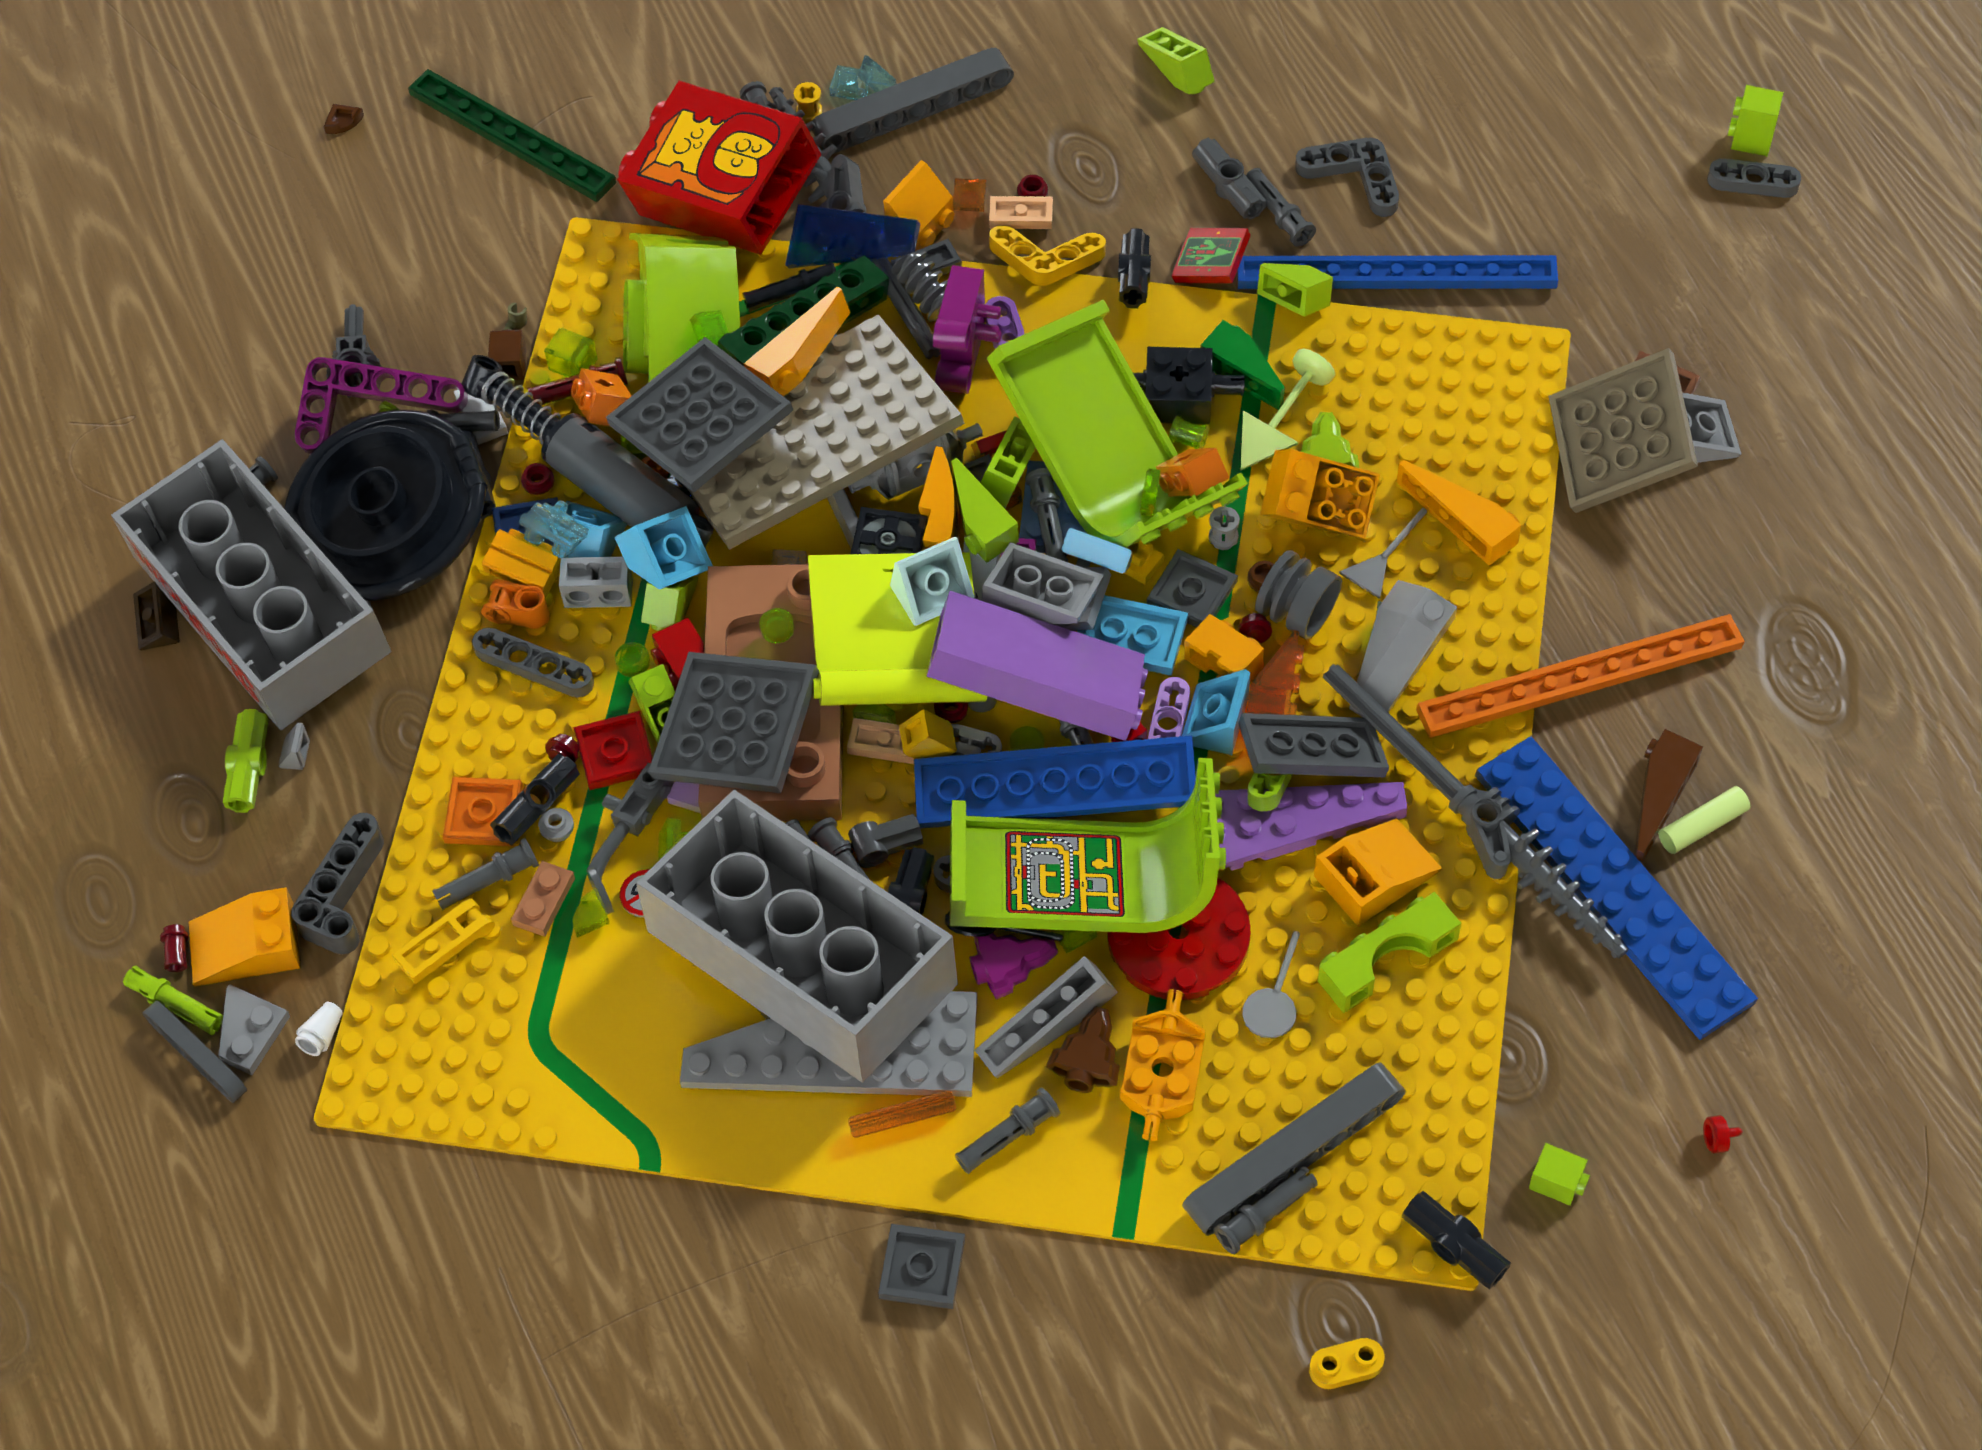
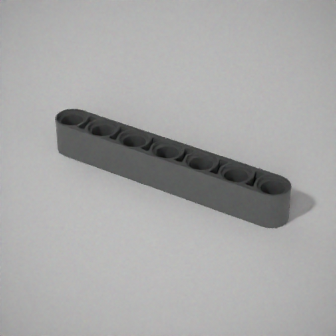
M989 48L824 112L813 119L812 122L815 124V127L812 129V133L815 137L821 133L826 136L820 144L823 150L833 144L837 148L834 153H838L1003 88L1011 82L1014 72L999 49Z
M1383 1063L1374 1064L1200 1186L1185 1199L1182 1207L1206 1236L1214 1234V1227L1216 1225L1227 1223L1238 1214L1240 1207L1247 1204L1254 1205L1299 1171L1302 1166L1309 1167L1381 1116L1402 1099L1406 1090Z

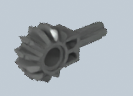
M352 304L349 308L345 309L344 337L336 338V351L333 350V358L331 359L381 367L379 359L369 347L366 335H363L364 310L362 307H356L355 304ZM327 368V370H326V371H327V374H326L327 379H328V378L330 377V375H331V369H329V368ZM352 374L348 379V386H359L363 381V374Z

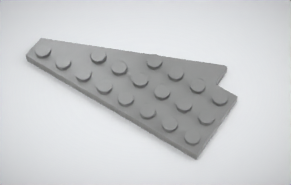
M951 991L863 1083L770 1018L684 1048L680 1076L681 1088L972 1097L977 992Z

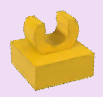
M1139 541L1128 548L1132 550V560L1125 574L1146 585L1164 562V554L1153 549L1152 544L1144 545L1142 541Z

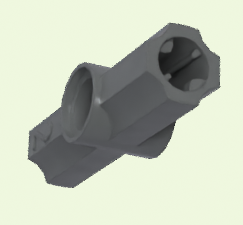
M1208 137L1200 141L1198 146L1193 149L1192 157L1215 183L1217 195L1223 199H1228L1244 219L1252 220L1258 217L1266 208L1267 200L1246 177L1243 164L1238 159L1230 158L1215 139Z

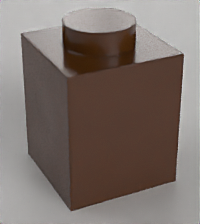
M505 329L502 331H490L488 357L497 361L503 368L502 372H505L509 378H513L514 381L524 380L527 349L522 330Z

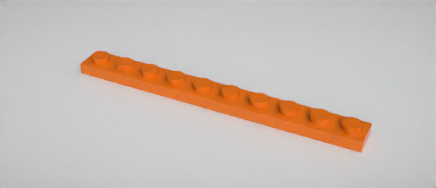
M1731 614L1419 702L1416 711L1428 737L1433 738L1742 649L1745 641Z

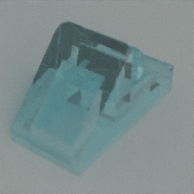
M865 55L860 69L837 65L829 91L830 96L858 100L894 86L897 82L885 69Z

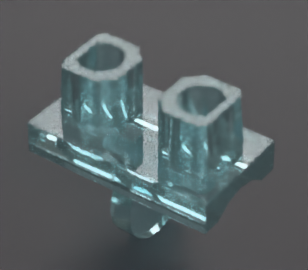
M559 500L554 507L547 503L542 505L536 502L528 513L521 515L519 524L525 527V540L533 544H541L547 538L554 542L551 551L553 555L559 558H568L574 552L577 545L587 537L589 529L574 522L575 518L566 514L568 503Z

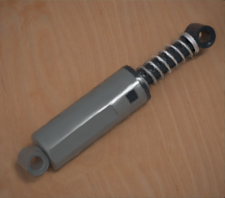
M483 355L472 356L461 383L465 392L475 398L482 399L489 405H494L496 411L503 412L506 418L512 419V422L517 426H521L524 432L531 433L533 439L540 440L542 444L541 457L548 465L630 527L687 506L706 549L714 527L709 520L699 516V506L695 500L595 425L588 423L580 414L572 413L564 416L562 419L559 413L551 414V407H542L541 399L533 400V394L531 392L524 393L522 385L514 386V379L509 378L505 372H502L503 368L497 361Z

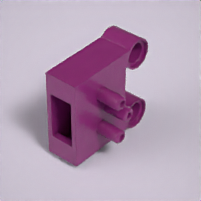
M955 265L951 267L933 333V347L940 348L941 360L938 362L935 383L942 391L968 394L981 340L996 343L1001 341L1002 332L999 326L985 324V318L999 319L1001 317V308L999 306L985 305L984 269Z

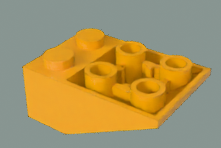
M1293 449L1275 450L1260 515L1288 523L1365 539L1380 474Z
M1396 818L1346 836L1317 855L1314 877L1359 927L1442 871V867Z

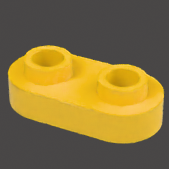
M1360 1338L1322 1348L1315 1352L1311 1358L1309 1367L1310 1377L1317 1386L1323 1389H1335L1372 1379L1379 1375L1383 1369L1385 1360L1384 1350L1378 1342L1369 1338ZM1361 1352H1369L1373 1358L1369 1361H1364L1359 1357V1354ZM1326 1361H1331L1336 1365V1368L1334 1370H1326L1322 1364Z

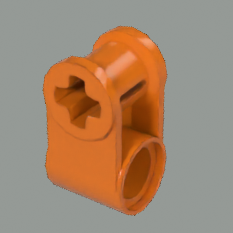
M501 579L494 580L491 583L490 598L488 603L484 604L481 609V614L487 620L497 624H511L530 629H538L548 623L550 611L543 591L539 587L511 583Z

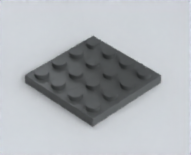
M704 337L606 416L609 426L692 492H695L789 415L793 408L789 400Z
M688 652L648 771L653 779L781 793L813 694V679L818 678L819 675L817 666L815 664Z

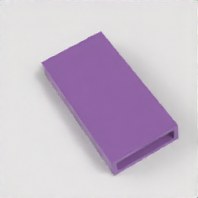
M949 591L939 617L927 677L1126 741L1130 729L1136 730L1142 717L1143 710L1140 707L1145 695V689L1142 688L1146 681L1148 670L1143 668L1145 654Z

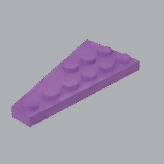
M1403 782L1287 787L1279 805L1270 811H1257L1248 805V789L1219 790V794H1215L1216 797L1222 798L1221 819H1217V822L1224 823L1223 844H1219V847L1226 848L1225 868L1229 867L1231 871L1242 868L1244 862L1261 858L1268 860L1314 846L1317 840L1332 836L1334 839L1346 836V831L1363 826L1369 829L1396 818L1399 820L1407 817V802Z

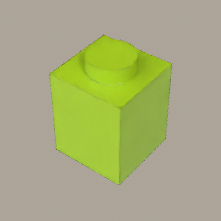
M1545 1143L1532 1174L1529 1189L1571 1206L1575 1194L1583 1196L1590 1175L1584 1173L1588 1160Z

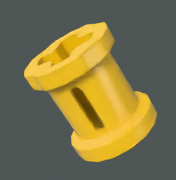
M812 82L797 85L793 93L794 99L798 103L796 112L802 110L805 113L802 117L804 123H809L815 117L822 114V105L819 103L821 90L817 84Z

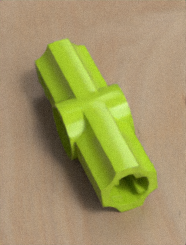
M244 709L243 712L238 713L233 744L228 745L225 753L227 779L223 804L225 808L231 809L236 813H248L250 809H254L259 777L264 776L266 772L267 755L265 740L269 719L267 714L261 713L256 709Z

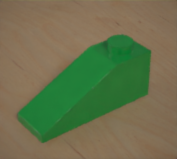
M1222 320L1200 345V348H1213L1212 371H1215L1217 375H1245L1244 391L1279 410L1284 402V385L1251 336L1239 326H1233Z

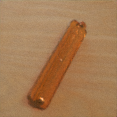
M947 1090L851 1116L848 1119V1124L852 1136L857 1138L954 1112L956 1110V1103L952 1092Z

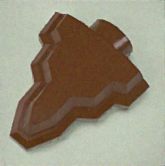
M1095 1006L1082 1019L1078 1032L1066 1036L1062 1047L1053 1049L1046 1068L1064 1077V1084L1071 1090L1080 1093H1090L1094 1086H1117L1120 1066L1114 1062L1116 1048L1109 1041L1112 1024L1108 1009Z

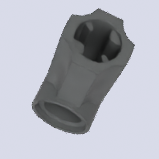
M914 814L879 825L874 821L862 822L852 827L848 832L858 863L863 868L875 867L886 861L890 854L923 844L920 826Z

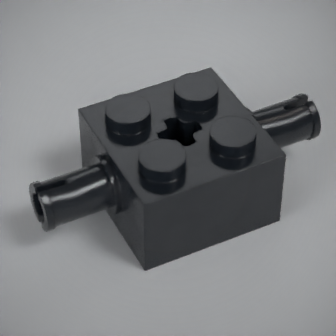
M1147 347L1146 370H1143V373H1133L1161 423L1210 424L1211 397H1214V394L1244 396L1245 375H1215V371H1212L1213 348Z

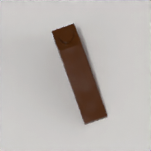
M1664 729L1659 740L1654 738L1651 740L1644 755L1649 761L1645 771L1634 852L1635 857L1642 864L1657 839L1659 830L1663 828L1697 767L1703 746L1667 729Z

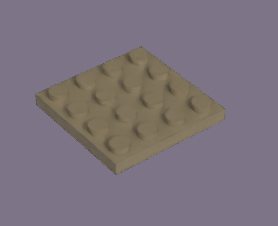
M1669 348L1548 396L1570 509L1575 513L1698 467L1675 356Z

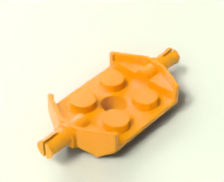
M1170 989L1167 992L1164 1010L1133 1019L1122 1088L1120 1089V1100L1132 1111L1144 1116L1145 1126L1142 1138L1148 1141L1151 1127H1153L1151 1141H1157L1160 1122L1162 1123L1163 1119L1179 1118L1193 1111L1205 1030L1181 1014L1180 1005L1183 993L1177 990L1175 1002L1173 1003L1174 989ZM1159 1063H1166L1173 1071L1168 1076L1160 1077L1152 1069Z

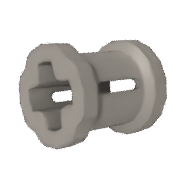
M1226 506L1214 509L1209 518L1211 526L1208 536L1209 542L1217 549L1228 550L1238 542L1239 514L1236 510ZM1224 515L1226 516V523L1223 522ZM1222 534H1225V541H1222Z

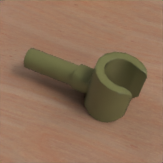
M511 303L508 306V322L503 330H514L515 328L524 327L527 324V308L525 307L522 312L517 313V303Z

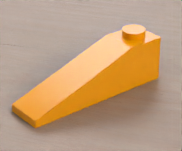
M836 287L747 360L744 363L745 368L783 397L803 381L849 316L850 310L842 289Z
M1403 460L1399 463L1397 483L1487 565L1490 566L1518 544L1521 524L1514 514L1506 512L1497 503L1408 461Z

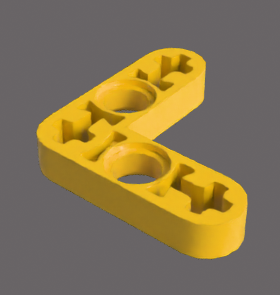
M997 226L989 232V249L1033 284L1047 286L1104 259L1106 255V239L1097 233H1086L1044 252L1014 228ZM1025 254V255H1029V256H1027V257H1021V256H1016V255ZM1062 258H1071L1073 260H1062Z

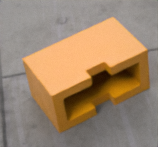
M1209 614L1185 639V660L1205 673L1210 669L1219 674L1217 678L1246 669L1250 672L1251 681L1264 668V648L1254 638H1247L1236 631L1229 622L1219 620L1212 614Z

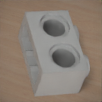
M623 557L561 558L559 589L564 608L631 607L633 576Z

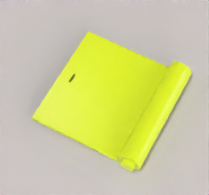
M962 552L974 593L970 552ZM916 553L808 555L815 661L819 670L818 678L813 679L812 697L813 699H819L820 706L987 701L988 696L927 677L940 616L917 626L913 625L890 587L895 562Z

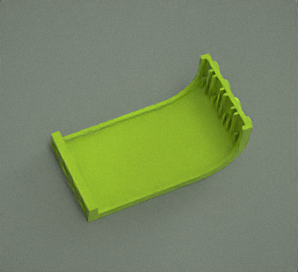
M1101 300L999 345L986 359L1079 524L1088 534L1127 548L1139 541H1142L1144 545L1160 537V531L1166 528L1172 532L1188 523L1186 519L1194 515L1196 519H1199L1214 510L1213 505L1219 502L1222 507L1232 503L1240 497L1238 491L1248 483L1241 472L1224 485L1220 482L1197 496L1169 497L1162 490L1158 483L1159 473L1156 466L1173 458L1178 453L1106 326L1103 317L1110 310L1106 302Z

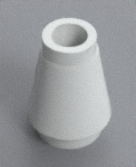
M325 1002L322 1007L297 1029L295 1043L303 1052L311 1056H319L321 1052L327 1051L340 1018L343 1015L340 1007L332 1002Z

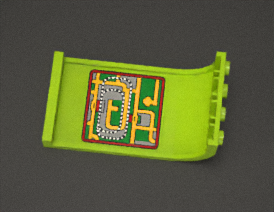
M1198 758L1194 789L1182 807L1168 816L1148 822L966 816V801L952 800L950 821V926L1149 933L1174 928L1191 920L1212 899L1217 885L1218 871L1225 870L1226 848L1219 847V844H1223L1224 823L1217 822V819H1221L1222 798L1215 796V794H1219L1220 773H1214L1213 758Z

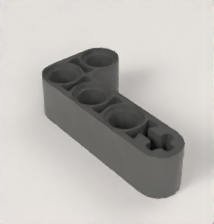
M358 813L352 816L291 910L292 918L302 938L341 955L354 951L360 942V935L351 915L344 911L343 908L384 845L383 835L373 815ZM353 860L347 865H342L345 861ZM329 888H335L330 893H324ZM317 916L310 922H304L309 917ZM340 930H347L341 935H335Z

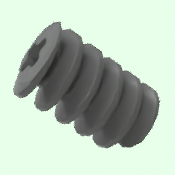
M926 251L909 253L892 266L891 273L894 275L898 274L897 281L900 284H906L905 291L908 294H913L912 300L914 303L921 304L920 311L928 314L927 320L929 322L935 321L940 312L948 280L939 283L938 280L943 275V272L940 270L934 273L930 272L935 266L934 261L923 263V260L928 255Z

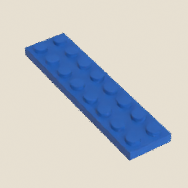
M1192 735L914 759L916 814L920 829L950 826L952 800L966 801V816L1033 819L1182 807L1192 794L1196 778Z

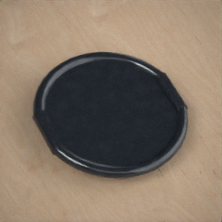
M392 410L372 414L353 421L325 439L308 456L297 472L289 488L284 509L364 600L377 601L406 594L427 584L445 571L460 556L473 537L480 522L488 485L467 434H464L447 420L430 413L414 410Z

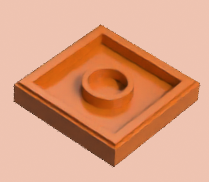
M453 777L443 832L444 843L514 847V844L510 845L498 839L494 835L490 824L522 791V781Z

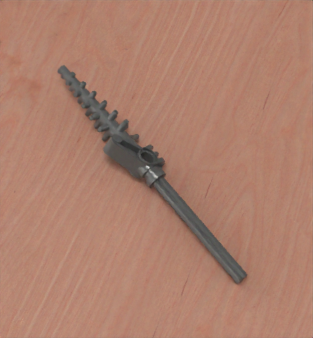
M774 87L770 90L769 94L774 101L772 104L774 109L801 118L805 115L802 110L794 111L792 108L794 101L791 98L786 99L783 94L784 90L781 87ZM812 121L806 124L809 132L815 127ZM823 133L819 134L813 139L822 155L803 185L807 187L815 181L819 184L808 198L811 203L824 195L827 198L816 211L817 219L821 222L822 227L826 230V234L831 240H839L846 237L851 241H855L863 255L889 277L887 295L927 359H931L933 356L937 358L941 353L940 348L933 347L932 330L913 302L910 294L905 291L904 284H900L897 281L898 275L891 273L892 265L871 232L872 223L866 216L859 165L841 154L834 157L832 164H830L828 159L837 148L832 144L822 151L819 145L826 136Z
M1333 664L1329 667V670L1323 675V679L1450 800L1449 808L1455 814L1460 813L1462 815L1461 819L1466 824L1467 834L1471 837L1489 877L1501 879L1505 876L1510 862L1518 868V877L1522 878L1517 884L1519 889L1534 883L1535 891L1542 889L1536 897L1537 902L1541 903L1551 898L1552 905H1559L1554 911L1556 916L1560 917L1568 913L1569 919L1577 921L1573 925L1574 929L1578 931L1585 928L1586 933H1591L1594 936L1592 939L1593 943L1598 944L1601 942L1603 947L1611 951L1613 958L1620 959L1627 953L1628 948L1621 942L1622 937L1620 934L1614 935L1606 927L1608 919L1605 916L1598 918L1590 910L1594 901L1589 898L1582 902L1574 893L1580 887V883L1574 881L1566 885L1559 878L1566 870V865L1561 863L1551 869L1544 862L1553 849L1547 846L1535 853L1529 847V844L1539 835V831L1533 829L1519 836L1510 827L1519 815L1520 809L1517 806L1511 807L1508 797L1502 798V792L1497 787L1489 791H1482L1474 788L1472 785L1464 786L1338 664ZM1480 818L1487 819L1490 822L1483 821Z

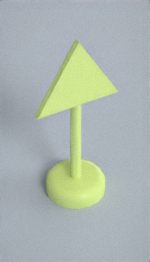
M1304 348L1296 352L1293 357V365L1302 377L1269 424L1243 411L1241 470L1274 456L1275 450L1289 449L1299 444V442L1275 428L1308 381L1323 386L1329 384L1336 374L1332 365L1318 353Z

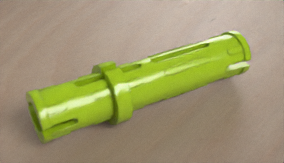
M133 966L132 970L129 969L126 973L123 985L148 998L147 1001L150 1004H153L156 1000L159 1001L172 1013L198 1026L210 1035H214L215 1031L218 1032L223 1022L222 1014L170 986L171 982L164 978L158 979L138 966Z

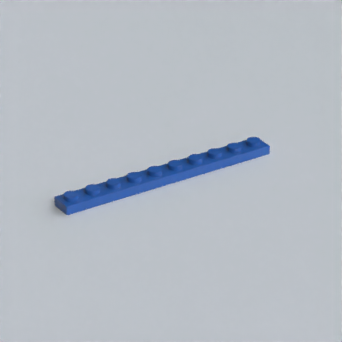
M1556 255L1243 256L1237 270L1238 289H1258L1259 269L1263 263L1310 265L1333 277L1332 289H1557L1558 285Z

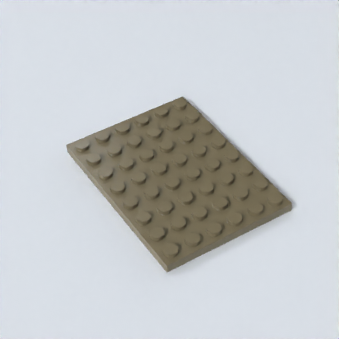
M878 314L873 318L863 321L854 328L836 335L830 341L803 381L784 396L791 402L793 408L789 415L697 491L692 492L687 487L686 489L730 550L965 423L958 409Z

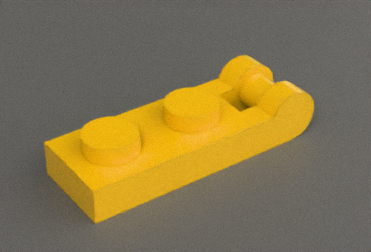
M469 898L392 954L393 959L413 983L417 984L477 938L488 935L494 929L495 923L488 915H482L479 912L480 906L472 898ZM469 921L471 924L463 928L460 923Z

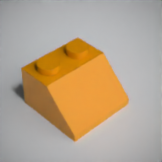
M922 160L883 200L887 241L908 253L932 245L936 236L943 228H948L951 225L955 216L952 195L928 164Z

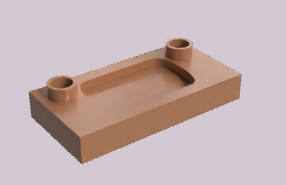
M808 564L708 566L705 653L816 665ZM811 697L781 793L699 784L698 803L702 819L728 794L736 790L781 821L793 819L798 821L823 820L829 817L835 820H842L844 705L820 706L819 699Z

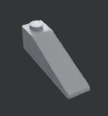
M1084 956L977 1047L975 1052L998 1079L1081 1023L1082 1019L1095 1006L1102 1007L1118 992L1100 969Z

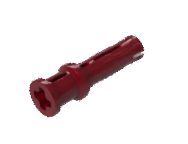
M620 357L615 358V361L598 367L590 365L589 368H586L588 370L617 374L624 385H628ZM579 374L527 389L528 392L533 394V400L541 399L542 405L572 397V384L575 379L579 378Z

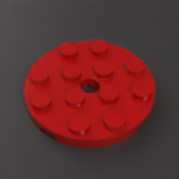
M1217 878L1216 889L1208 905L1197 916L1181 924L1189 933L1183 939L1173 938L1169 934L1172 928L1149 933L1107 932L1108 947L1113 962H1116L1132 985L1152 996L1167 999V992L1170 989H1174L1173 1000H1175L1177 990L1183 993L1182 1000H1192L1209 995V991L1218 988L1225 982L1228 984L1238 974L1247 958L1251 935L1250 920L1238 894L1226 882Z

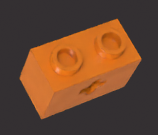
M581 368L579 378L573 381L571 389L572 398L587 422L603 426H609L606 416L632 396L617 374Z
M1216 448L1188 449L1156 466L1159 473V485L1169 497L1197 496L1210 487H1214L1218 483L1229 479Z

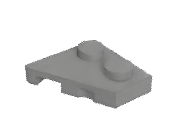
M229 984L226 988L219 1048L221 1061L253 1075L289 1020L290 1015L288 1011Z

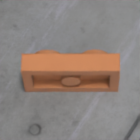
M541 861L511 918L513 926L545 937L575 880L574 872Z

